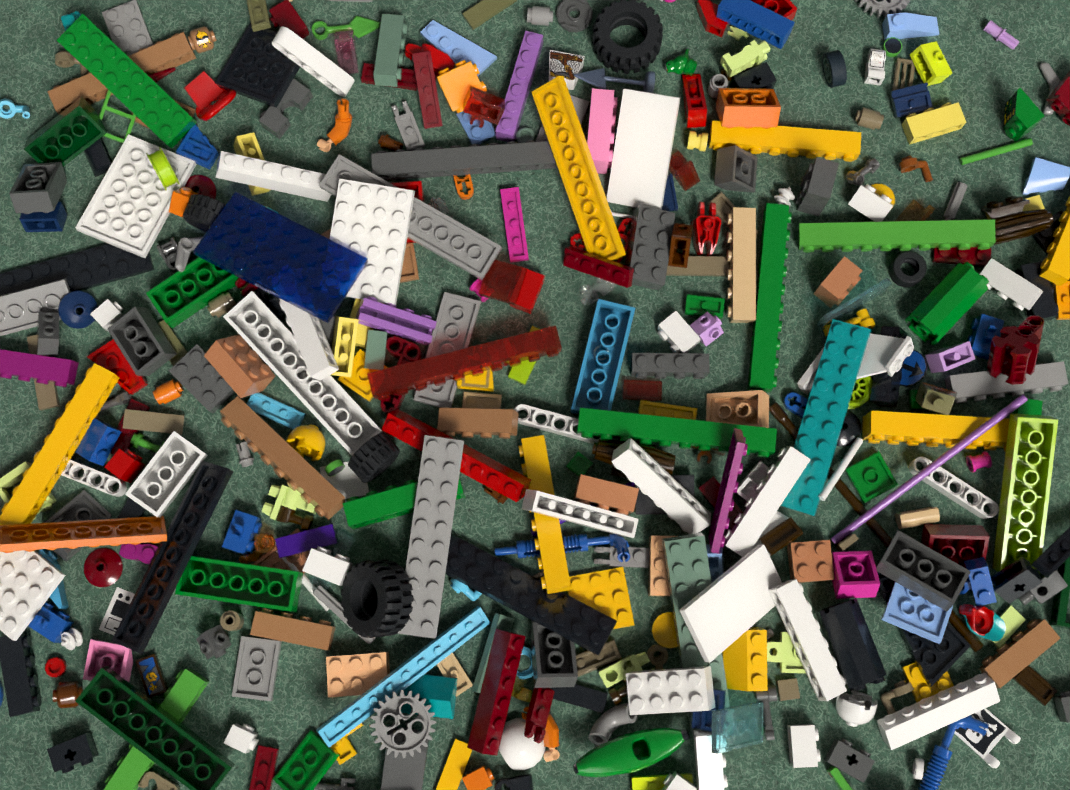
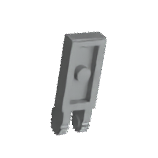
M402 102L403 109L406 112L403 115H399L396 105H392L395 121L406 150L413 151L416 148L425 147L407 102Z
M610 546V548L595 547L594 552L610 553V560L597 558L594 559V564L614 567L649 568V548L629 547V561L625 562L623 557V562H620L614 546Z

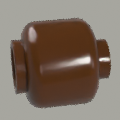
M77 681L59 683L57 690H53V702H57L58 707L61 709L77 707L79 704L75 701L83 692V686H79Z

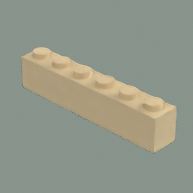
M733 207L730 213L727 214V225H730V232H727V243H730V250L727 251V261L730 262V269H727V280H730V287L727 288V299H730V306H727V317H730V323H753L756 320V208Z

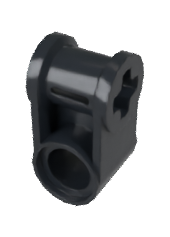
M531 774L500 779L495 785V790L501 788L502 784L510 787L508 790H534Z

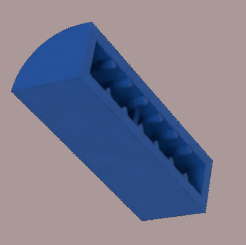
M722 0L718 5L716 16L779 49H782L795 23L751 0Z

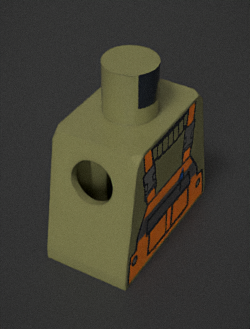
M921 382L915 401L923 408L949 415L957 392Z

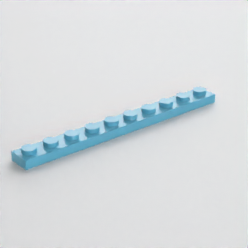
M477 606L436 637V639L316 729L325 744L331 747L375 713L373 708L379 709L381 707L378 701L386 702L385 695L392 698L393 691L398 695L400 690L406 689L489 625L490 621L481 607Z

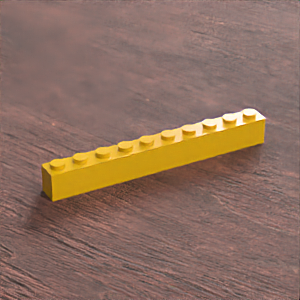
M95 363L87 370L86 377L77 386L73 399L66 404L65 412L56 420L52 433L48 434L45 438L41 451L35 454L31 467L24 472L20 485L14 488L12 498L3 506L2 514L0 515V525L32 523L81 443L93 419L96 418L120 379L116 374Z

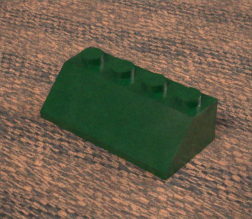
M80 97L28 138L24 150L38 163L61 162L64 167L104 136L107 131L96 110L83 97Z

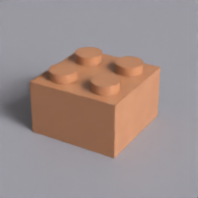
M844 256L820 284L814 295L830 308L834 304L838 306L861 279L859 275L863 270Z
M830 540L794 542L787 545L790 580L797 579L799 583L834 580Z

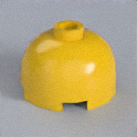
M311 424L297 426L291 431L286 440L302 457L304 455L312 457L311 461L319 460L326 446L325 437L319 431V428Z

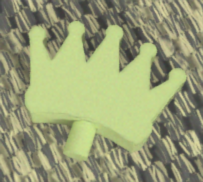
M730 26L732 32L728 31V35L738 41L742 36L746 39L748 38L747 32Z

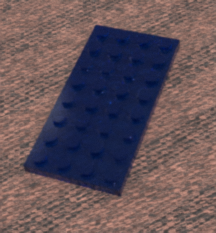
M237 192L233 194L193 251L196 256L329 323L368 263V258Z

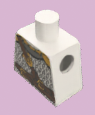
M550 50L549 81L558 76H564L567 88L574 90L579 79L574 77V74L582 72L584 56Z

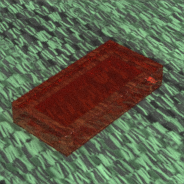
M624 380L623 400L661 401L662 381Z

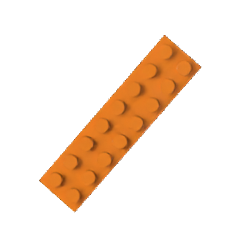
M152 516L0 525V552L4 553L22 550L31 552L38 549H75L84 546L98 547L100 545H138L146 542L160 543L167 541L164 516L160 518Z

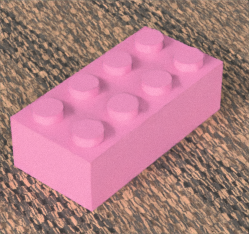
M592 88L587 145L597 173L607 174V168H611L618 97H614L615 90Z

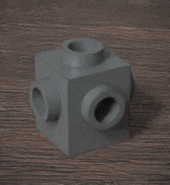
M221 624L203 632L196 638L200 645V650L207 660L214 656L216 659L222 657L227 653L226 649L232 645Z

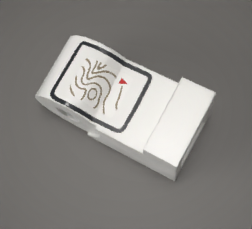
M870 48L864 83L882 84L885 79V50Z

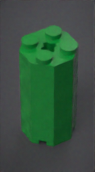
M969 262L959 263L905 319L906 323L909 321L911 323L909 329L922 341H932L930 344L934 346L988 290L987 284L989 280L985 276L978 274Z

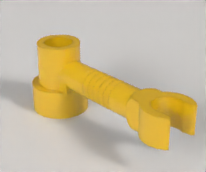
M867 309L856 312L857 317L843 321L854 325L858 324L869 329L876 326L874 319L870 318ZM831 324L824 327L825 336H828Z

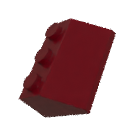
M924 524L921 543L966 568L964 561L984 557L986 560L990 536L982 525Z

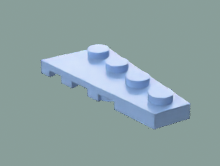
M434 20L420 31V35L436 49L448 54L455 64L463 60L466 63L471 61L472 64H476L480 74L497 59V56Z

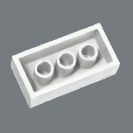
M173 431L125 495L160 518L208 455Z
M711 666L626 673L630 715L709 711L715 708Z

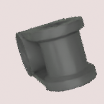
M172 237L170 241L156 246L166 265L175 274L178 272L174 267L178 243Z

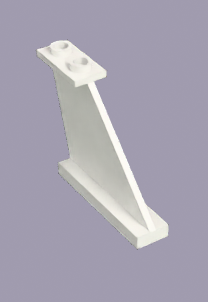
M870 334L857 379L887 372L892 377L895 372L901 369L904 359L913 352L914 345L911 337L907 336L906 339ZM823 349L797 383L800 390L807 395L812 389Z

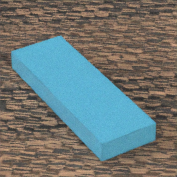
M261 393L252 394L247 402V405L255 413L291 429L300 426L306 415Z

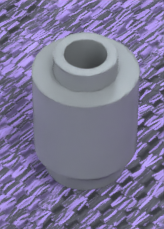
M533 6L528 8L527 23L549 26V22H553V11H550V7Z
M722 74L712 76L707 89L708 94L713 98H717L718 89L727 88V78Z

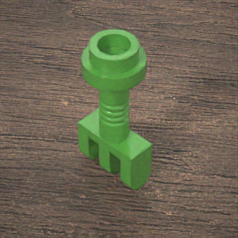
M141 433L133 435L130 444L136 449L142 446L157 453L162 445L159 446L143 439L144 435Z

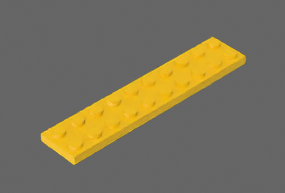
M558 76L532 91V95L587 252L614 261L625 256L626 253L564 76Z

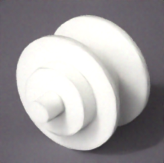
M779 188L778 192L780 195L774 196L776 203L789 205L790 207L791 203L789 200L795 199L791 188Z
M71 628L68 632L62 633L61 645L65 646L68 650H73L76 646L82 645L83 634L77 629Z

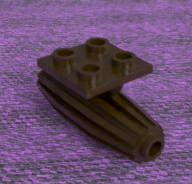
M1017 196L1007 197L1004 202L991 201L986 203L987 206L981 207V211L986 212L991 217L989 220H995L996 242L994 245L1025 238L1049 228L1050 224L1053 223L1052 213L1046 209L1023 211L1024 205L1030 204V200Z
M620 438L618 440L599 439L598 443L594 442L592 454H595V459L613 465L611 462L613 450L625 441H620ZM635 441L665 471L672 475L676 455L658 449L656 445L640 444L639 441ZM613 465L611 475L627 478L621 470L616 469Z

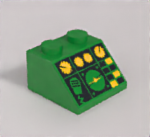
M1021 88L1005 104L1003 129L1007 137L1013 139L1014 142L1030 132L1045 116Z

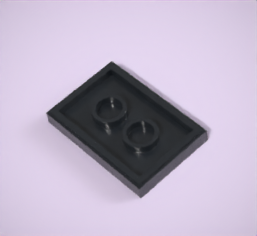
M694 474L671 475L694 497ZM639 488L635 504L636 515L667 514L661 507H657L654 501L648 495L643 494Z

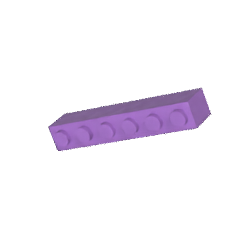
M525 31L496 127L497 140L515 142L543 47V35Z

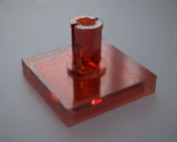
M494 260L483 278L479 295L516 305L527 269Z

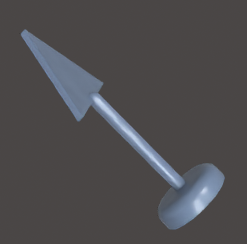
M604 68L574 74V77L605 90L606 81L642 85L643 91L653 93L655 85L654 71H648L644 81L605 76Z

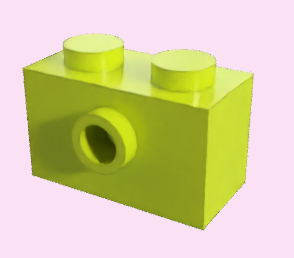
M937 41L922 44L910 54L923 83H928L927 86L941 83L952 74Z

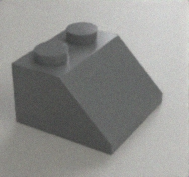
M736 145L717 149L714 185L724 190L754 193L758 157Z

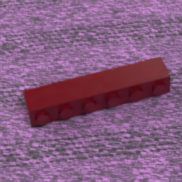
M500 629L495 630L467 748L481 754L498 755L526 636Z

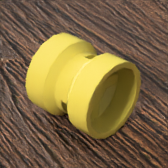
M690 131L687 149L693 150L696 148L699 151L705 152L708 133L697 135L695 131Z

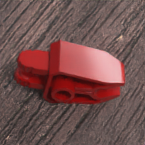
M408 43L405 46L404 54L410 60H412L413 53L431 51L433 69L437 76H439L438 72L445 68H449V70L454 69L455 62L448 54L436 49L433 45L422 44V47Z
M699 202L697 217L691 221L693 226V244L697 255L703 254L705 242L707 256L712 255L717 245L722 221L716 216L715 203H710L709 216H704V202Z

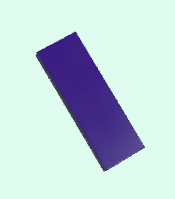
M333 524L275 539L279 558L311 551V548L317 549L318 546L326 547L338 544Z

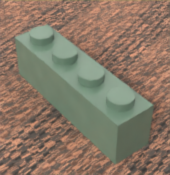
M382 14L374 68L375 85L397 87L398 79L401 80L402 78L400 64L404 63L402 49H405L406 46L404 34L407 35L408 23H405L404 15Z

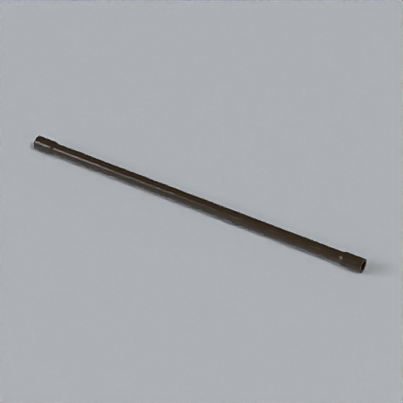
M776 402L769 408V412L796 441L799 429ZM831 467L827 475L828 480L834 473ZM839 478L834 487L857 514L861 516L868 511ZM874 517L870 518L865 523L887 548L892 538ZM952 610L949 622L971 645L970 648L977 652L984 646L983 643Z

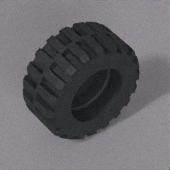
M620 0L619 3L616 1L611 2L610 7L605 6L601 13L597 15L593 25L592 44L594 53L597 54V59L600 62L604 61L606 68L612 67L613 72L619 73V70L624 71V74H629V71L632 70L634 73L640 72L641 67L644 70L648 68L649 64L656 60L661 48L663 26L660 23L659 15H654L655 10L652 7L647 8L646 3L642 1L637 3L636 0ZM630 25L639 29L645 38L638 46L626 48L617 45L611 39L610 33L619 26Z
M389 560L361 561L348 571L347 578L343 581L342 585L344 587L341 590L343 615L348 620L347 624L361 637L374 638L395 635L405 627V624L410 619L409 614L412 612L413 606L411 605L414 601V596L411 593L413 588L412 584H409L408 575L404 573L405 570L396 562ZM376 592L378 596V605L376 602Z

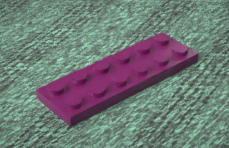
M734 428L710 525L708 539L710 552L719 554L720 547L724 546L725 535L723 533L724 529L729 527L730 518L728 513L733 510L734 506L732 496L733 493H737L739 482L736 480L738 474L741 475L743 469L741 459L747 453L748 444H745L746 437L743 436L741 429Z

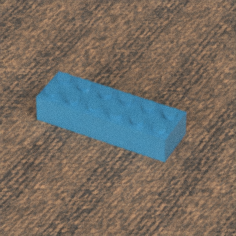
M598 299L571 413L579 415L580 408L611 411L635 307ZM597 346H600V348H598V349L596 350V352H595V354H596V358H595V357H594V349H595ZM606 357L605 360H598V358Z

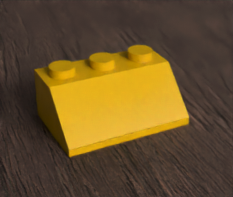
M750 627L722 652L727 689L768 691L767 630L761 627Z

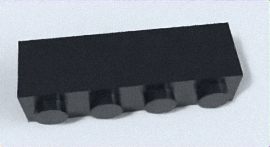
M23 632L17 641L11 640L7 635L0 637V662L10 717L40 711L42 704L41 697L37 694L38 678L34 675L33 670L35 659L30 653L32 642L27 632Z

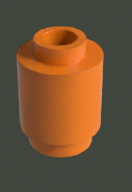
M172 379L156 387L153 395L159 404H167L181 397L184 389L179 381Z

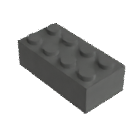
M639 205L633 210L625 265L634 268L632 285L659 290L665 285L675 213Z
M899 530L892 538L876 567L877 572L945 611H948L954 605L971 573L968 569Z

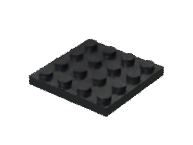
M250 23L215 84L222 89H233L236 91V94L277 108L300 66L272 45L271 42L277 34L276 31L264 29L253 32Z

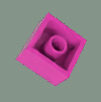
M872 551L833 552L834 580H832L836 599L876 597L880 581Z

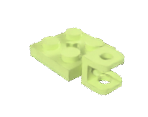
M780 632V642H767V662H780L781 673H806L799 656L796 655L795 647L788 632ZM770 649L773 650V654H772V655H770V653H769Z

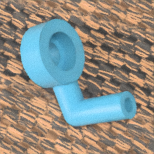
M6 98L0 100V117L5 119L12 118L15 113H22L25 119L30 117L28 106L15 105L12 100ZM3 105H8L10 108L5 110L2 107Z
M454 578L450 580L452 582L450 586L458 594L462 591L471 601H476L482 595V593L476 590L473 592L467 585Z

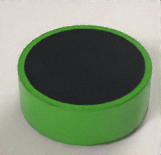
M891 37L884 42L882 49L886 51V56L895 57L902 50V43L899 39Z
M338 459L329 463L325 467V471L328 476H334L341 472L345 465L342 460Z

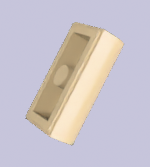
M927 507L896 513L895 518L898 528L904 529L939 522L940 514L937 507Z

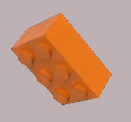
M718 89L716 111L722 127H762L768 129L778 126L781 106L774 89Z

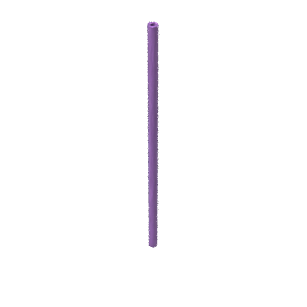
M1023 394L833 536L831 540L835 545L1028 401V399Z

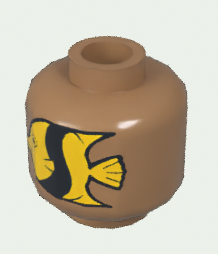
M206 26L191 30L190 36H187L192 50H196L197 53H203L214 48L213 42L216 41L213 30L209 31Z

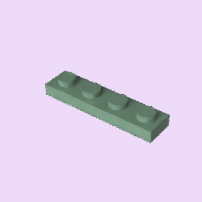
M495 613L472 691L481 692L495 630L500 629L511 632L514 622L513 618Z

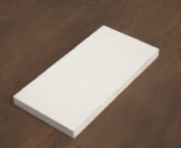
M623 89L606 198L607 202L631 207L643 205L662 210L680 97Z
M758 544L679 610L705 662L710 663L776 606L769 589L782 584V581L764 544Z

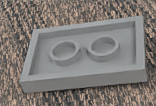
M136 0L102 12L112 42L127 56L137 53L142 48L154 45Z
M241 636L232 697L273 701L282 641Z

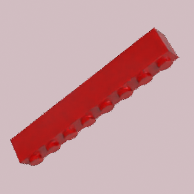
M399 409L388 413L382 427L384 432L420 451L423 450L425 435L454 439ZM464 444L460 468L461 473L515 502H518L525 496L531 479Z

